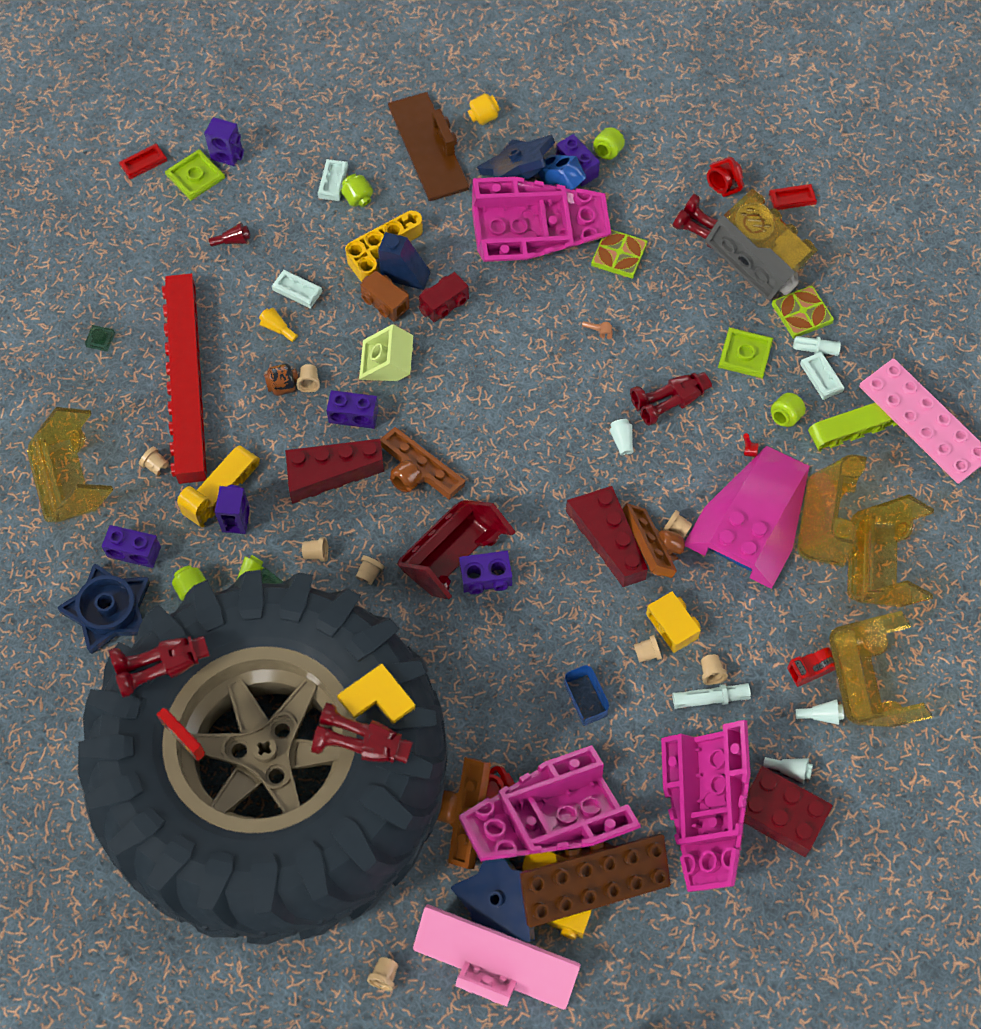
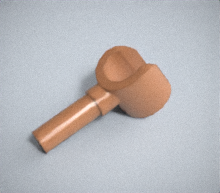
M583 321V327L600 331L599 336L601 338H605V334H607V339L612 338L613 330L609 322H603L599 325Z

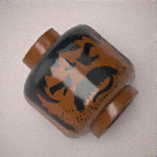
M285 363L270 367L267 370V374H264L268 392H272L275 396L295 391L298 374L296 369L291 370L289 364Z

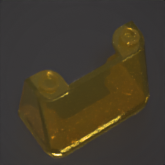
M847 455L809 477L797 543V552L802 558L844 567L855 544L856 527L851 521L838 518L840 501L844 494L855 492L856 483L865 470L867 457Z

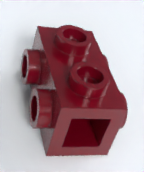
M455 271L448 276L442 277L437 284L431 288H426L419 295L420 312L424 317H429L433 322L440 318H445L450 311L467 302L469 299V286Z

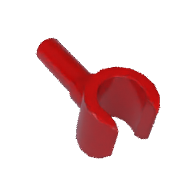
M745 433L743 435L745 441L744 456L756 457L759 444L751 443L749 434Z

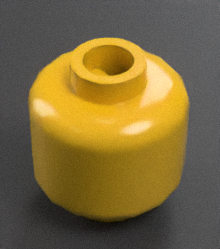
M484 93L470 101L471 109L468 110V114L473 122L477 121L480 125H485L498 117L500 108L493 95L489 96L487 93Z

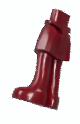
M693 194L684 210L682 209L675 218L672 226L678 230H688L706 239L717 220L700 210V197ZM691 219H693V220H695V221H697V222L703 224L704 226H706V227L709 228L710 230H708V229H706V228H704V227H702V226L696 224V223L693 222Z
M705 372L699 374L691 373L690 375L670 379L667 385L650 393H645L640 386H635L630 389V396L638 412L641 411L640 416L646 425L650 426L658 421V416L678 405L682 409L689 406L699 396L703 395L705 390L711 388L712 383ZM668 396H672V397L669 398L668 400H666V401H664V402H662V403H660V404H658V405H655V406L652 405L654 402H657V401H659V400H661V399H664V398H666V397H668Z
M189 636L188 639L177 638L161 641L158 647L133 656L125 655L119 648L109 650L122 697L130 696L139 685L156 677L168 674L172 679L187 671L194 664H198L199 659L210 656L204 636L195 639ZM162 661L161 663L148 669H145L143 671L133 674L129 673L132 670H135L142 666Z
M326 702L320 717V726H317L311 748L312 753L321 754L327 746H338L361 754L362 760L373 762L390 761V763H394V760L407 763L413 744L412 741L401 739L402 734H397L377 721L373 720L369 725L349 719L341 715L334 704ZM328 728H341L364 737V739L342 735Z

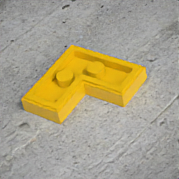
M380 664L337 695V699L353 719L377 704L392 724H394L415 709L413 701L383 664Z

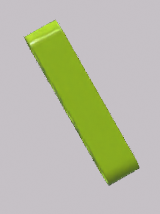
M872 403L819 421L810 426L808 432L817 450L821 452L823 448H833L843 444L846 440L850 439L853 441L865 437L864 434L870 432L874 434L885 430V427L890 425L894 427L898 424L876 403Z

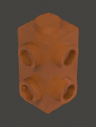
M374 271L370 276L368 275L362 280L360 284L362 299L368 305L372 304L377 308L383 317H388L395 322L410 308L409 295L406 290L394 285L388 276Z

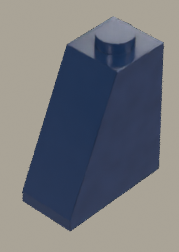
M385 232L378 249L381 275L388 276L392 283L424 290L431 273L425 262L407 237Z

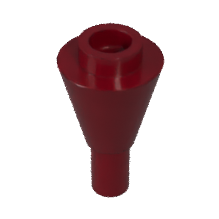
M241 222L222 233V235L209 238V243L211 247L223 243L248 244L247 239H250L251 236L247 225L243 226Z

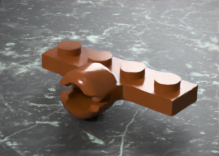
M394 427L380 439L381 447L400 461L391 470L390 474L392 484L403 493L410 492L417 485L425 482L450 500L465 486L466 481L398 428Z
M626 503L622 510L641 549V553L649 566V570L657 576L662 575L672 578L677 572L672 561L678 560V557L673 553L681 554L684 552V538L676 532L657 530L645 508Z
M464 757L458 793L444 790L441 809L437 820L452 826L453 832L448 863L466 869H475L477 853L459 820V815L486 799L491 762Z

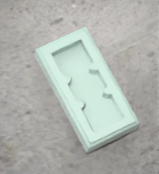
M326 160L318 191L319 199L340 201L342 182L346 178L348 162Z
M286 270L282 271L272 285L273 291L308 308L313 306L322 293L321 287Z
M822 352L801 360L800 365L823 400L844 391L845 387Z

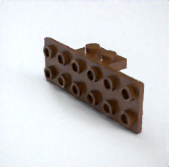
M424 92L389 102L388 108L428 201L469 190V184L455 155L456 135L454 132H450L448 117L443 116L441 109L435 110L428 93Z
M656 834L617 846L603 841L593 846L565 849L564 852L555 854L556 863L520 873L526 923L529 927L542 925L671 885L665 838L662 834Z

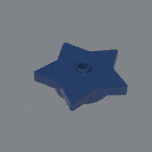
M551 134L529 142L511 140L499 155L477 166L480 175L521 177L527 180L546 166L544 155L555 144L553 135Z
M94 564L86 584L77 595L58 606V610L61 614L82 626L87 649L92 654L116 636H137L140 624L143 621L139 608L148 590L150 581L148 577L121 579L113 576L99 565Z
M509 858L483 861L478 874L451 886L452 891L470 912L472 922L525 942L535 941L534 927H529L526 923L520 873L524 871L515 868Z

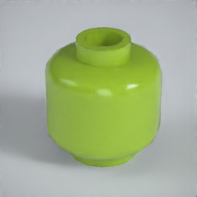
M612 127L603 129L593 142L596 154L606 160L615 158L625 145L621 132Z
M352 174L343 180L341 193L351 206L356 207L360 205L364 207L372 200L370 197L373 194V188L363 175Z
M787 392L782 394L772 404L770 411L776 424L783 427H791L803 417L806 407L798 395Z
M189 565L180 568L174 573L172 586L179 599L183 601L187 592L194 585L206 581V578L199 568Z

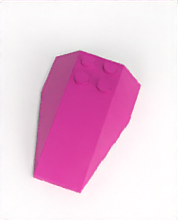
M521 177L473 178L472 215L477 251L483 262L529 260L611 235L605 193L579 188L570 190L563 185L551 186L537 180L534 182L525 181Z
M766 446L704 507L685 541V547L706 556L711 548L753 569L750 579L772 589L793 550L810 466Z
M746 720L723 724V731L698 737L677 734L661 738L663 791L665 798L671 799L672 808L668 809L670 820H673L675 823L677 834L674 836L676 845H680L682 856L680 861L688 892L735 886L750 780L748 724Z
M592 745L545 761L533 773H526L521 776L514 785L509 788L505 786L499 790L498 795L491 799L486 798L459 815V820L480 861L593 846L639 829L640 823L628 804L622 807L618 804L603 779L604 764Z

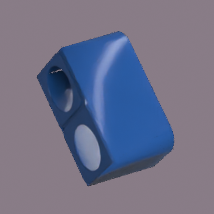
M549 155L545 158L546 166L538 172L544 184L551 186L563 185L570 190L575 189L586 178L577 156Z
M584 665L567 672L564 686L583 726L607 717L609 702L593 669L590 666ZM588 675L605 711L584 720L567 683Z

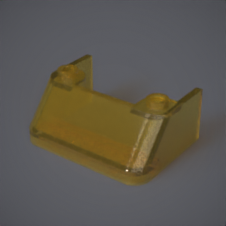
M56 407L29 442L27 450L28 459L43 517L46 522L58 523L96 511L113 491L112 486L85 484L77 455L85 445V435L81 427L92 415L91 410Z
M909 494L860 510L852 516L849 528L847 593L851 599L859 603L892 607H904L933 599L932 593L908 580L896 583L897 542L905 540L911 535L914 519L933 514V508Z
M902 610L839 626L830 633L829 641L845 715L855 725L896 727L933 718L931 711L924 702L902 707L895 701L881 703L871 657L886 651L888 647L886 633L911 627L909 620Z

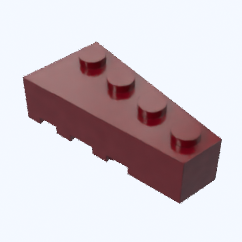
M380 439L285 450L289 494L292 504L308 497L317 496L330 489L342 487L347 483L356 482L385 472Z
M609 486L567 500L566 513L573 519L578 529L601 556L622 587L646 580L647 565L613 487Z

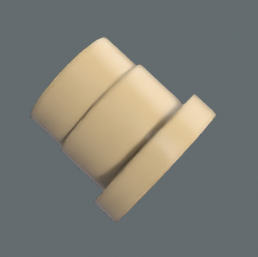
M306 364L300 368L297 388L301 392H316L320 388L317 368L314 365Z
M151 447L143 454L139 465L143 468L146 467L159 476L161 474L160 469H166L169 462L158 453L159 450L156 447Z
M675 510L663 530L679 533L684 538L692 523L680 516V512Z
M326 537L302 543V556L304 560L319 559L321 562L328 560L329 546Z
M363 555L361 558L362 563L355 577L359 580L364 579L369 585H372L379 571H383L384 565L371 557Z
M654 635L649 636L650 639L634 644L639 663L654 658L657 660L662 659Z
M707 655L701 659L702 680L705 685L719 684L728 678L718 655Z
M380 957L373 973L369 974L367 982L379 989L392 991L395 985L393 980L398 964L389 958Z

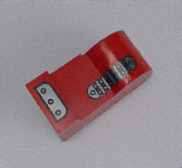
M827 647L813 654L791 659L787 669L796 686L800 687L836 670L839 664L831 649Z

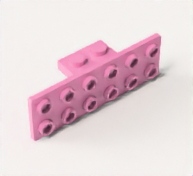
M891 359L860 383L859 387L956 483H961L981 467V442L895 359Z
M428 904L424 908L413 946L414 951L460 968L461 971L455 986L505 1006L508 1005L515 990L558 1008L566 1009L581 966L575 961Z

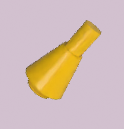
M274 307L271 309L267 308L261 313L259 317L261 320L260 326L284 335L291 342L298 337L296 333L287 327V324Z

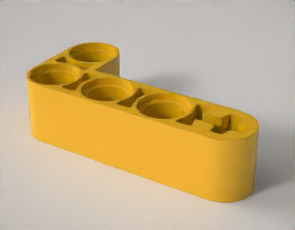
M408 211L347 244L345 249L347 263L361 282L366 276H370L374 271H378L376 260L379 258L378 249L385 232L407 237L409 241L418 238L422 234V216L419 212Z
M241 445L235 447L197 490L191 486H187L182 490L177 499L182 515L201 528L205 527L204 523L215 515L219 487L243 484L259 466L260 458Z

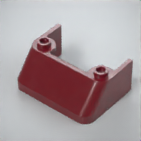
M463 500L446 512L399 559L397 565L431 596L449 600L452 595L448 591L451 583L448 576L460 565L459 557L469 556L478 546L487 545L489 547L494 545L498 541L500 534L513 535L516 531L494 503Z

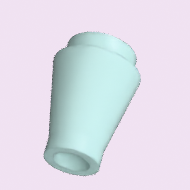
M628 419L612 422L609 431L620 455L632 454L634 452L632 424H629Z

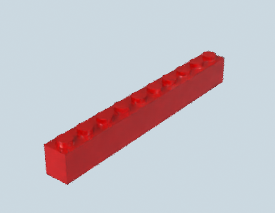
M190 273L165 276V285L162 286L163 298L166 299V304H163V314L167 318V323H164L165 337H168V342H165L166 356H169V362H166V372L170 376V381L167 382L168 395H171V401H168L169 415H172V421L169 422V432L171 436L173 435V442H170L171 456H174V462L171 463L172 477L177 478L179 484L201 482L207 479L196 285L193 275Z

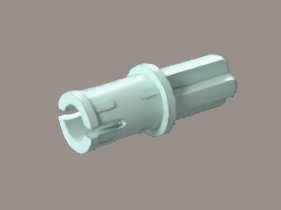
M796 336L793 342L795 350L814 352V354L822 352L823 354L838 356L841 347L839 341L822 340L820 337L814 339Z

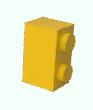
M672 591L649 604L646 615L672 652L675 653L699 638L701 626L694 616L691 617L682 598L676 597Z

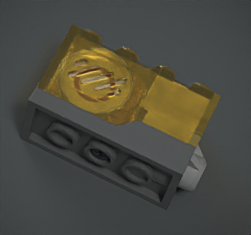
M752 188L717 220L705 242L762 296L771 301L779 292L783 295H788L799 284L798 274L805 268L818 249L810 240L800 238L797 235V228L793 224L784 223L781 220V213L775 208L770 209L765 205V198Z

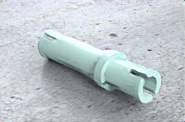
M748 683L733 686L721 684L719 687L672 693L674 709L714 703L726 705L732 701L751 699Z

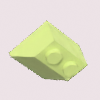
M392 324L364 339L359 379L398 381L410 375L413 335Z

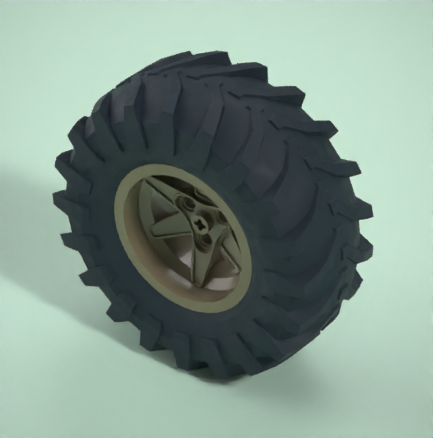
M261 570L246 571L228 589L219 592H213L208 580L194 585L187 592L178 609L170 615L160 605H157L146 614L141 622L132 648L120 642L114 648L121 649L127 656H133L158 647L161 641L177 638L188 639L189 636L195 639L204 636L210 656L199 659L198 664H194L187 671L172 679L168 674L156 677L139 685L130 696L122 697L116 680V672L109 655L104 667L102 689H90L83 715L84 741L78 742V775L84 792L86 812L98 841L113 865L119 869L127 882L157 910L181 923L184 921L196 927L198 932L210 937L238 938L239 936H247V943L268 945L286 937L294 936L298 932L301 940L323 935L347 916H350L352 920L358 918L375 907L391 884L396 887L414 867L424 842L431 835L439 817L446 779V733L441 704L436 691L432 689L427 675L428 669L423 658L400 640V637L396 634L400 627L390 617L374 615L356 605L361 597L360 594L347 588L331 593L311 588L313 575L299 572L280 584H263ZM162 661L142 666L140 668L132 670L129 673L133 674L143 671L145 669H148L161 663ZM380 664H383L413 701L415 709L394 724H392L377 704L353 719L337 699V695ZM263 695H289L290 697L270 720L267 719L255 700V697ZM326 702L334 704L337 707V711L349 719L369 725L373 720L377 721L397 734H402L401 739L412 741L413 744L407 763L394 760V763H390V761L373 762L362 760L361 754L338 746H327L321 754L312 753L313 741L297 739L298 730L305 715L313 707L322 714ZM163 708H167L202 745L205 756L201 759H216L236 767L214 800L204 789L200 774V760L197 761L158 718L157 713ZM234 708L240 733L208 734L213 724L223 714ZM331 727L334 732H337L339 734L350 736L353 738L364 739V737L353 732L337 727ZM282 730L290 731L289 735L285 738L277 737L278 733ZM242 749L247 750V753L244 757H234L237 751ZM319 765L332 766L326 781L319 791L309 801L300 806L292 771ZM275 775H284V779L280 783L271 782ZM262 785L265 786L283 812L282 815L270 818H251L233 813L243 800Z

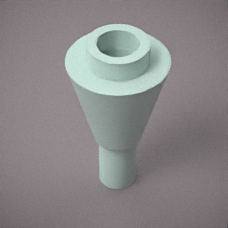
M837 699L813 706L812 708L795 709L796 719L813 718V720L839 725V720H844L843 704H838Z
M765 757L763 767L778 770L804 784L805 779H811L813 764H809V758L782 759L781 761Z

